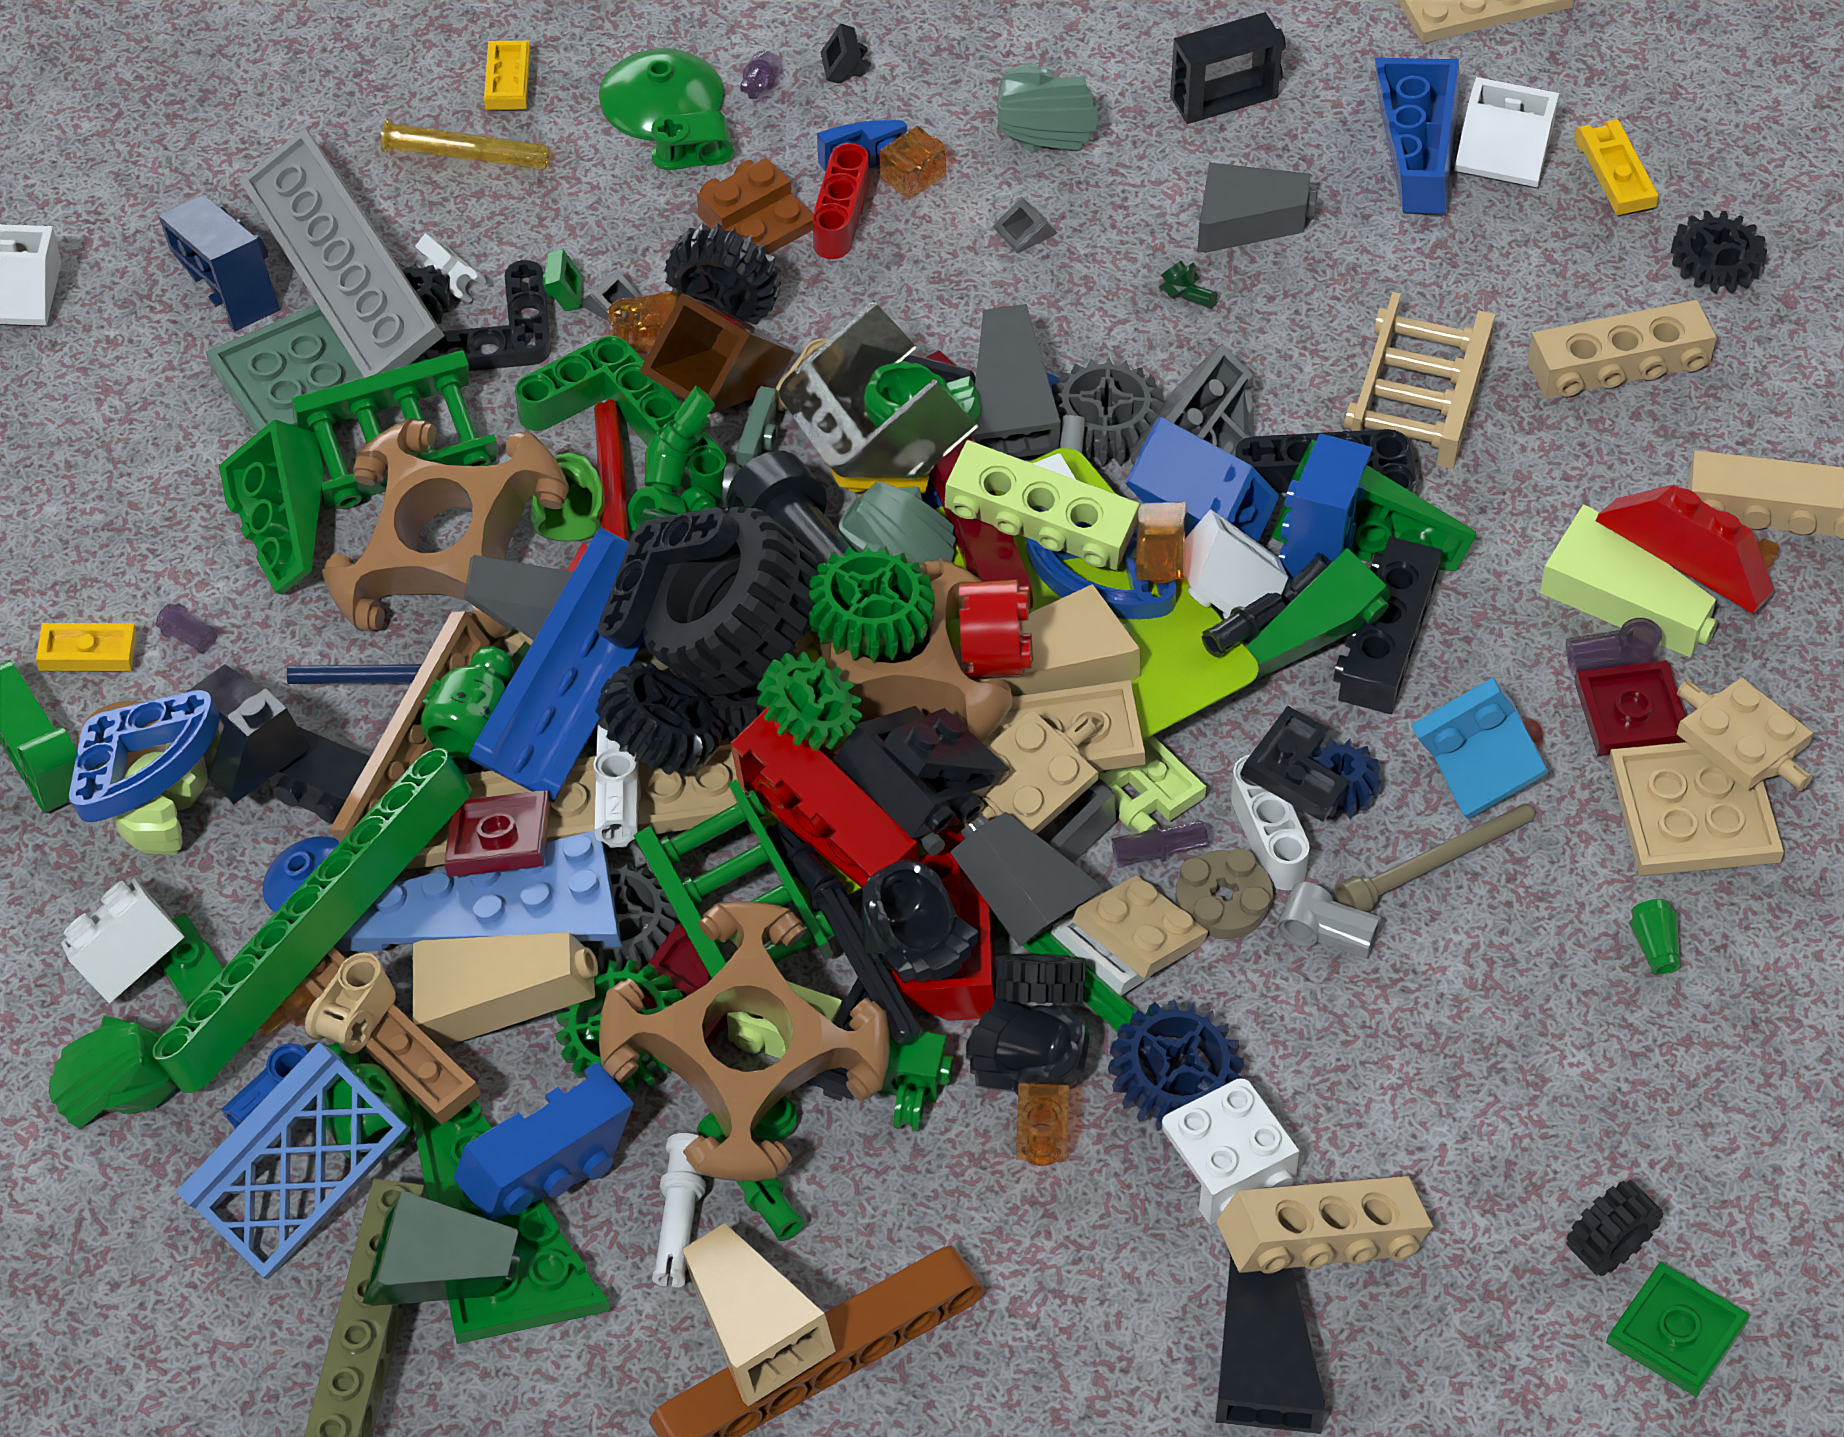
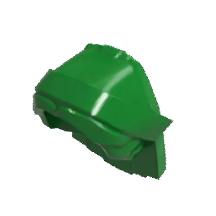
M906 361L877 368L866 386L864 395L866 415L878 428L881 438L893 443L904 453L911 446H925L952 441L955 436L962 435L967 427L973 425L981 409L978 403L980 396L976 392V386L970 376L946 383L942 377L932 373L929 368Z
M103 1016L99 1029L65 1046L62 1049L61 1058L55 1062L54 1074L50 1077L48 1092L51 1102L57 1105L59 1114L66 1116L68 1123L80 1129L101 1111L136 1114L155 1109L177 1087L153 1057V1047L162 1034L140 1026L138 1023Z

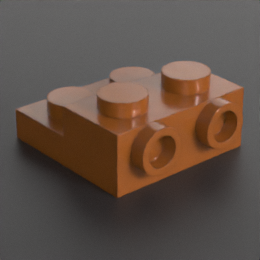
M766 157L756 163L752 160L742 162L736 168L734 175L721 182L716 178L710 179L702 186L700 193L697 194L698 217L707 226L713 229L719 223L726 231L736 228L739 235L744 237L751 235L753 243L765 245V254H771L813 231V214L791 193V181Z

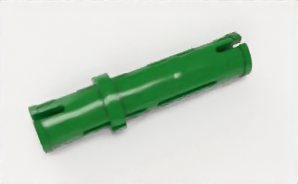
M713 1113L705 1116L698 1124L697 1131L705 1139L713 1136L719 1144L726 1140V1136ZM778 1178L763 1181H736L745 1193L744 1202L752 1211L760 1213L779 1241H787L795 1237L803 1229L805 1221L784 1196L783 1184Z

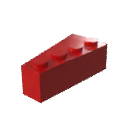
M769 707L730 743L737 781L742 790L746 793L753 789L764 809L803 841L811 844L820 855L863 890L868 878L878 870L903 859L919 862L918 839H911L870 795L861 790L819 749L817 751L812 750L809 741L803 739L801 744L797 746L793 742L792 734L787 732L780 736L777 733L780 724L777 721H766L764 719Z

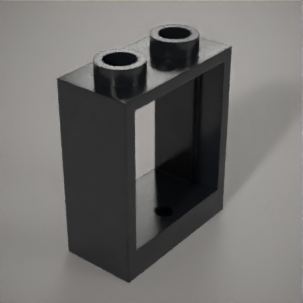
M1262 12L1175 37L1173 42L1170 98L1186 124L1278 98L1279 81L1283 79L1281 56L1282 51L1286 48L1282 29L1279 26L1275 27L1267 13ZM1253 52L1251 68L1205 81L1206 65Z
M916 706L858 723L835 758L911 839L931 832L938 834L948 826L959 822L963 824L969 823L982 811L984 807L982 799L992 786L983 774L972 773L967 782L951 781L944 777L936 779L925 778L937 791V793H933L919 777H916L882 745L891 730L925 716Z

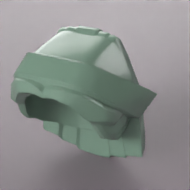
M1027 63L1010 68L1000 79L997 105L998 129L1004 134L1016 138L1030 152H1037L1043 147L1080 150L1083 142H1088L1091 132H1095L1098 123L1096 103L1093 102L1091 90L1087 89L1085 76L1060 78L1055 76L1046 67H1038L1036 64Z
M875 482L870 489L852 502L839 523L838 532L855 552H862L867 544L873 552H881L887 546L891 556H897L905 552L907 564L913 562L923 564L924 561H937L939 557L951 562L955 552L952 548L956 539L952 535L954 525L922 501L919 487L897 488L886 483Z

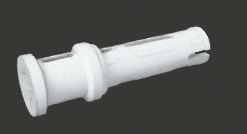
M674 1134L668 1137L665 1149L670 1154L667 1173L661 1177L660 1189L666 1200L655 1271L652 1276L653 1282L659 1286H667L670 1268V1276L673 1277L672 1287H682L686 1280L687 1264L682 1248L690 1243L695 1202L701 1199L706 1188L702 1174L696 1173L695 1169L686 1161L687 1157L683 1153L684 1149L694 1139L699 1137L696 1134Z

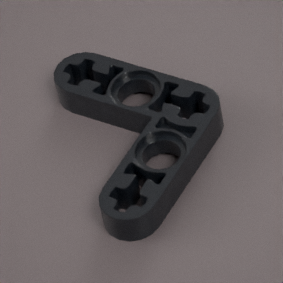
M519 260L510 264L505 270L509 325L442 331L445 336L424 352V359L429 360L443 356L439 355V350L447 349L448 354L461 351L462 347H467L468 354H465L469 364V371L529 366L545 361L550 355L551 343L542 267L537 262L531 260ZM521 278H529L530 291L521 292ZM524 308H534L539 311L537 315L530 318H523L517 315L518 311ZM534 332L535 346L527 347L525 333ZM484 344H494L499 347L497 351L491 354H481L476 351L479 346Z
M709 508L645 521L637 528L629 542L600 617L598 633L617 648H625L634 643L644 629L667 565L712 558L724 554L732 547L739 535V523L720 508Z

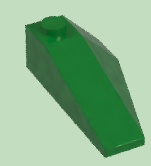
M274 419L219 464L225 502L229 510L236 514L239 513L243 523L240 530L246 539L254 542L258 550L256 559L275 593L283 595L307 576L312 569L324 469L315 432Z
M1311 441L1292 480L1299 482L1316 441ZM1367 465L1359 483L1365 486L1361 501L1356 500L1353 522L1357 524L1351 552L1356 553V556L1361 561L1371 562V555H1375V552L1384 553L1389 536L1442 549L1440 570L1457 571L1476 537V531ZM1284 500L1271 538L1287 544V540L1281 539V530L1286 514L1291 512V508L1285 507Z
M1346 548L1259 633L1256 639L1246 646L1258 662L1259 671L1255 680L1358 630L1365 622L1372 624L1377 621L1389 606L1387 601L1391 596L1387 585Z

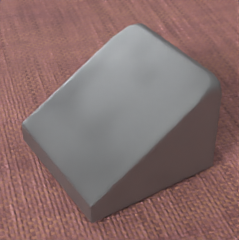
M1023 197L992 226L1017 254L1057 234L1056 230Z
M616 269L582 301L581 306L619 327L646 299Z

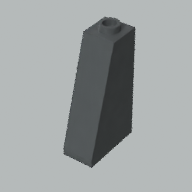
M1027 304L983 310L975 380L976 392L980 396L978 403L981 409L978 418L970 426V436L974 438L977 444L1015 458L1045 454L1059 449L1060 419Z

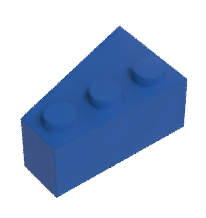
M1319 433L1299 482L1292 480L1286 494L1285 507L1291 508V512L1286 514L1282 526L1281 539L1287 540V544H1283L1278 558L1288 578L1293 579L1314 558L1317 552L1323 553L1333 562L1346 548L1351 551L1357 524L1353 522L1356 500L1361 501L1365 486L1359 483L1367 463L1370 461L1373 447Z
M598 1062L585 1069V1075L587 1076L585 1081L566 1093H563L557 1087L545 1094L548 1104L524 1119L517 1112L465 1145L453 1179L486 1219L492 1221L508 1213L516 1215L525 1210L531 1203L547 1196L557 1197L563 1194L570 1186L588 1178L590 1180L598 1179L612 1167L614 1162L613 1156L634 1103L611 1076L602 1069Z

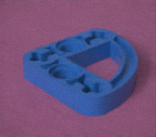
M1138 502L1140 505L1137 521H1139L1142 527L1135 528L1122 557L1131 590L1102 586L1080 577L1060 562L1080 557L1062 550H1048L1037 541L1026 537V551L1034 570L1041 580L1061 598L1093 584L1116 617L1120 619L1158 618L1169 614L1176 605V583L1158 516L1154 508L1147 503ZM1086 522L1075 523L1076 526L1081 528L1092 526ZM1142 553H1150L1155 555L1158 560L1150 565H1141L1135 562L1134 558ZM1156 580V588L1160 597H1153L1152 593L1149 592V582Z
M202 690L190 691L105 711L90 718L81 730L69 792V800L80 819L85 822H97L123 814L152 800L179 781L203 756L217 731L220 715L210 694ZM158 720L157 722H155V723L152 724L151 726H148V727L143 728V727L146 726L147 724ZM173 742L154 761L124 779L128 752ZM106 762H107V764H105V765L102 766L101 768H98V769L93 770L94 768H96V767L99 766L100 764H103V763H106Z

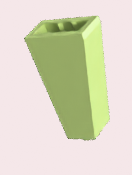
M1583 504L1545 564L1540 593L1690 658L1699 643L1707 646L1718 624V620L1712 618L1716 599L1668 563L1596 522L1595 520L1599 513Z

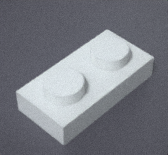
M1075 912L1053 925L1051 934L1079 959H1085V964L1119 995L1122 996L1152 976L1150 975L1144 979L1074 924L1072 920Z

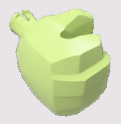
M173 742L167 743L165 750H166ZM163 752L143 755L126 771L124 779L150 764ZM196 763L179 781L157 797L128 812L115 816V825L121 837L145 854H177L183 844L182 828L176 819L177 810L192 807L198 799L208 780L205 769Z

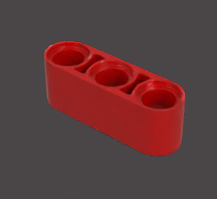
M845 143L837 146L830 155L812 218L813 248L816 254L822 258H842L849 253L852 247L869 189L868 153L861 145Z

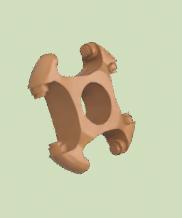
M409 418L383 431L356 453V461L353 468V478L355 481L372 486L375 485L376 481H382L385 473H388L382 511L373 535L361 558L355 564H352L353 560L345 555L331 554L330 559L326 561L325 568L322 569V575L334 603L357 630L374 631L375 629H381L385 613L384 609L380 607L378 599L386 595L443 594L465 600L464 594L470 558L473 555L505 560L510 540L525 505L531 496L534 495L539 499V503L547 508H561L562 504L565 503L567 493H569L568 483L555 457L534 434L529 432L510 434L506 444V451L511 459L499 465H444L416 458L418 452H426L429 447L434 445L436 427L428 421ZM468 507L472 509V521L465 535L453 546L437 553L417 552L418 538L424 526L436 514L450 508ZM473 606L472 612H467L490 643L511 632L475 606Z
M939 557L937 561H924L923 564H920L922 574L929 575L932 584L931 589L934 590L935 608L933 623L930 625V630L926 631L923 642L914 643V646L911 648L909 654L914 656L911 660L898 663L877 661L873 663L870 658L860 654L853 661L851 651L845 650L835 654L833 643L821 644L818 633L811 631V626L808 628L807 631L814 640L819 656L825 659V667L830 670L837 667L840 668L842 671L838 678L842 682L851 681L855 685L849 694L861 698V703L856 709L862 714L858 723L916 706L925 716L945 708L950 713L958 716L965 723L966 728L982 742L1001 724L1013 705L1011 689L1005 680L995 678L987 682H976L969 679L961 671L953 653L946 627L949 622L959 618V609L964 608L963 599H969V596H959L960 583L982 581L969 571ZM839 741L832 750L823 743L819 750L832 759L833 756H837L845 743Z
M747 901L715 904L703 915V919L699 921V926L712 941L718 939L721 942H725L730 938L738 947V950L707 985L658 1013L651 1015L637 1013L643 1008L641 1000L644 998V995L637 984L629 978L625 981H620L607 991L599 1027V1050L602 1069L612 1079H617L622 1083L631 1077L639 1067L636 1063L639 1059L637 1052H644L654 1056L675 1071L697 1091L715 1116L726 1136V1140L719 1144L713 1136L705 1139L701 1135L684 1149L683 1153L687 1157L686 1161L698 1174L731 1181L776 1179L779 1174L788 1168V1164L792 1161L791 1155L778 1141L772 1144L770 1141L765 1140L757 1146L751 1139V1132L783 1096L815 1077L816 1074L835 1068L848 1069L846 1086L851 1094L861 1102L865 1099H870L878 1091H881L890 1053V1034L886 1011L875 1001L865 998L850 1012V1016L853 1019L850 1021L849 1026L854 1031H846L837 1027L791 989L765 950L764 945L769 940L776 946L784 943L789 947L804 934L805 929L801 926L802 922L791 909L773 904ZM746 1011L762 1016L777 1028L784 1040L786 1053L777 1063L764 1070L750 1072L735 1070L726 1067L712 1056L704 1042L703 1031L711 1021L726 1013Z

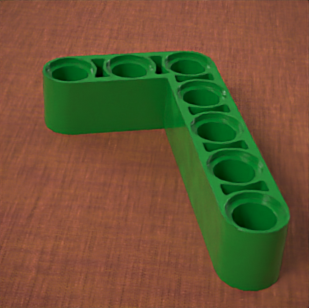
M617 336L599 338L525 375L515 385L518 419L526 429L532 431L548 429L596 405L598 402L612 399L616 401V407L621 410L623 419L647 446L658 429L665 428L669 421H675L674 415L682 404L669 389L639 372L644 361L628 342ZM704 430L701 435H694L696 442L692 446L693 454L686 464L680 485L685 491L694 486L702 487L718 502L722 499L726 456Z

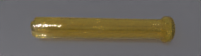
M389 118L385 119L381 134V149L383 152H388L389 148L540 170L547 168L550 158L549 147L544 144L395 124Z

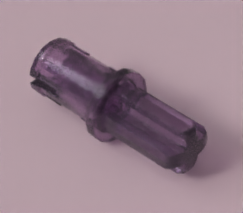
M1196 821L1165 829H1160L1158 824H1154L1151 830L1113 837L1111 842L1117 867L1122 868L1123 866L1154 859L1165 862L1167 854L1206 846L1209 843V837L1205 823L1203 821Z

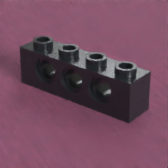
M1389 536L1384 553L1375 552L1370 570L1387 585L1391 598L1387 601L1389 604L1387 610L1377 621L1372 624L1365 622L1358 630L1347 635L1345 647L1350 648L1348 656L1339 655L1333 676V682L1340 683L1338 701L1392 715L1439 576L1442 549Z

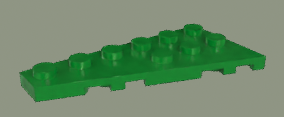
M406 1091L409 1108L413 1117V1128L427 1198L485 1218L453 1179L465 1145L492 1129L483 1116L481 1107L474 1099L441 1125ZM542 1199L531 1203L525 1210L516 1215L508 1213L492 1220L519 1230L514 1250L520 1251L521 1257L513 1279L511 1281L504 1280L490 1297L448 1300L457 1344L610 1312L609 1300L602 1290L597 1288L587 1273L585 1264L577 1252H573L561 1234L558 1223Z

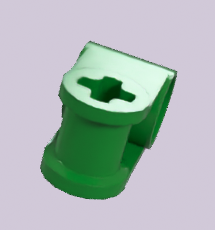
M706 110L683 115H664L654 120L652 124L651 135L656 141V145L652 149V161L660 169L677 170L703 165H719L728 162L733 156L734 149L726 118L719 111ZM667 127H670V137L666 133ZM671 148L674 151L673 160L671 159Z

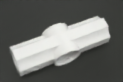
M598 724L597 756L593 763L596 778L595 837L596 840L608 844L610 848L627 847L628 843L635 839L633 835L638 833V804L642 794L639 779V760L635 762L631 754L620 752V745L615 741L608 740L606 738L608 731L601 728Z

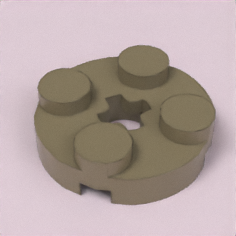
M1242 848L1232 851L1215 850L1187 859L1182 864L1176 883L1175 902L1178 908L1186 911L1192 919L1209 931L1208 936L1217 939H1234L1254 932L1261 925V920L1266 917L1271 908L1273 888L1268 873L1256 862L1255 856L1250 851ZM1220 887H1226L1234 891L1230 901H1223L1221 896H1212L1211 893L1216 892V889Z

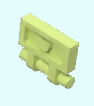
M1153 735L1142 740L1145 751V765L1111 769L1107 772L1097 771L1098 778L1103 780L1115 794V810L1119 813V820L1128 829L1133 830L1135 828L1144 838L1151 837L1158 829V824L1149 814L1157 810L1168 821H1171L1204 799L1206 793V786ZM1128 783L1141 794L1133 800L1121 789Z

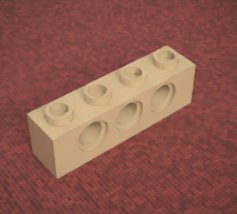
M1692 300L1532 332L1527 361L1544 398L1560 395L1568 397L1580 391L1600 387L1613 388L1624 382L1639 379L1653 380L1664 374L1684 370L1691 372L1699 370L1704 366H1709L1716 335L1698 300Z
M1409 1176L1239 1190L1234 1194L1216 1220L1239 1273L1252 1271L1274 1273L1283 1268L1304 1266L1307 1269H1316L1326 1264L1345 1262L1351 1265H1358L1368 1260L1386 1258L1400 1261L1411 1257L1418 1251L1419 1244L1433 1227Z

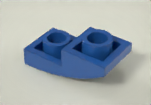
M873 120L846 124L817 133L818 163L826 172L832 151L837 146L845 143H854L865 148L868 153V166L870 168L883 163L895 162L900 157L908 154L907 125L902 120Z

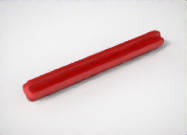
M607 399L605 403L598 402L594 408L598 475L605 494L601 528L629 542L621 410L616 407V401Z

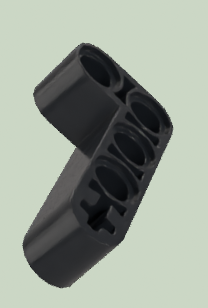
M1391 429L1321 433L1373 447L1371 458L1367 465L1410 492H1415L1416 474L1408 438L1403 433ZM1319 433L1248 437L1241 440L1236 446L1235 457L1253 466L1277 493H1287L1311 441L1317 440Z

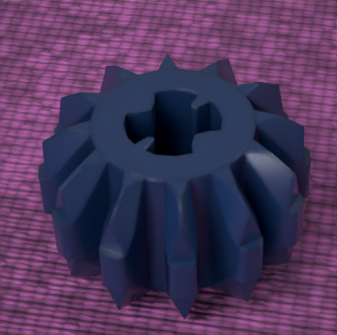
M1330 737L1325 748L1319 747L1311 760L1349 781L1345 793L1329 816L1332 818L1337 813V810H1343L1351 819L1356 812V808L1367 811L1372 804V798H1376V795L1379 793L1381 780L1379 779L1380 766L1378 759L1370 758L1368 746L1355 749L1350 738L1344 745H1338Z

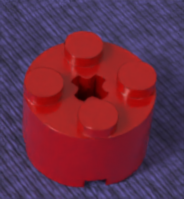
M1018 579L960 583L959 596H969V599H963L964 608L959 609L963 663H973V665L966 666L964 674L968 678L1023 675L1025 668H1032L1033 661L1032 633H1023L1022 621L1029 620V586H1019Z

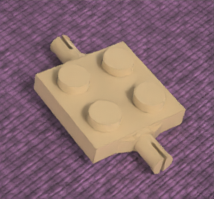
M1739 678L1723 691L1713 695H1708L1690 679L1679 687L1677 695L1696 710L1680 721L1676 734L1746 790L1751 789L1761 780L1776 775H1781L1796 787L1798 791H1802L1803 788L1805 789L1811 782L1812 774L1806 772L1792 759L1810 744L1813 732L1744 678Z
M1032 708L1028 710L987 747L1010 771L1001 784L990 787L982 799L984 803L982 811L972 821L963 825L966 827L983 815L990 821L1007 812L1037 835L1098 780V772L1080 755L1077 749L1079 744L1097 730L1091 720L1088 722V717L1082 715L1078 721L1062 733L1060 730L1051 727Z

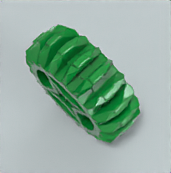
M867 544L862 552H855L848 546L843 557L831 553L827 564H818L816 571L819 572V575L811 576L812 579L807 588L810 589L809 596L811 600L815 602V605H813L809 612L811 631L818 633L821 644L833 643L835 654L845 650L851 651L853 661L860 654L869 655L874 663L878 655L884 654L893 661L897 650L909 654L914 643L923 642L926 631L930 630V625L933 623L935 595L934 590L931 589L932 584L929 575L922 574L919 562L907 564L905 552L897 556H891L887 546L881 552H873Z
M631 959L628 960L622 971L616 961L610 960L607 973L602 975L598 970V974L594 976L595 998L567 1006L570 1011L556 1014V1021L560 1026L564 1027V1029L555 1033L558 1043L561 1046H566L561 1051V1056L566 1063H573L571 1070L578 1078L586 1077L585 1069L598 1062L601 1065V1057L590 1052L589 1044L599 1043V1027L602 1012L595 1016L594 1014L604 1004L607 991L620 981H625L629 978L637 984L644 996L656 1001L658 1007L647 1010L643 1006L637 1013L643 1015L655 1014L684 999L679 989H672L674 983L667 974L658 977L657 969L650 964H647L640 971L638 963ZM637 1052L639 1059L636 1063L639 1067L631 1077L624 1081L625 1087L629 1092L636 1093L638 1079L641 1078L648 1085L655 1086L656 1078L653 1072L660 1068L662 1072L671 1074L672 1069L650 1054ZM613 1079L620 1087L622 1083H620L617 1079Z

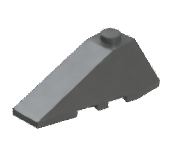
M473 555L469 562L464 599L509 631L517 629L534 641L573 572Z

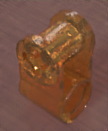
M663 291L654 295L624 298L613 302L608 309V321L612 326L608 336L620 337L629 344L630 333L632 344L629 345L637 354L649 352L678 301L680 294L674 291ZM623 311H626V322L622 318Z

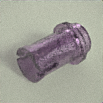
M170 603L165 605L156 619V626L160 629L162 636L166 638L173 636L193 647L201 654H205L212 647L218 636V630L215 627L209 626L187 613L186 606L182 604L173 605Z

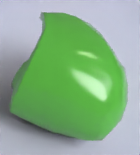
M570 452L555 456L569 486V493H567L565 503L562 504L560 509L547 508L539 503L538 498L534 495L531 496V520L534 529L540 536L554 541L569 542L591 538L599 530L601 517L604 513L605 494L600 477L586 457Z

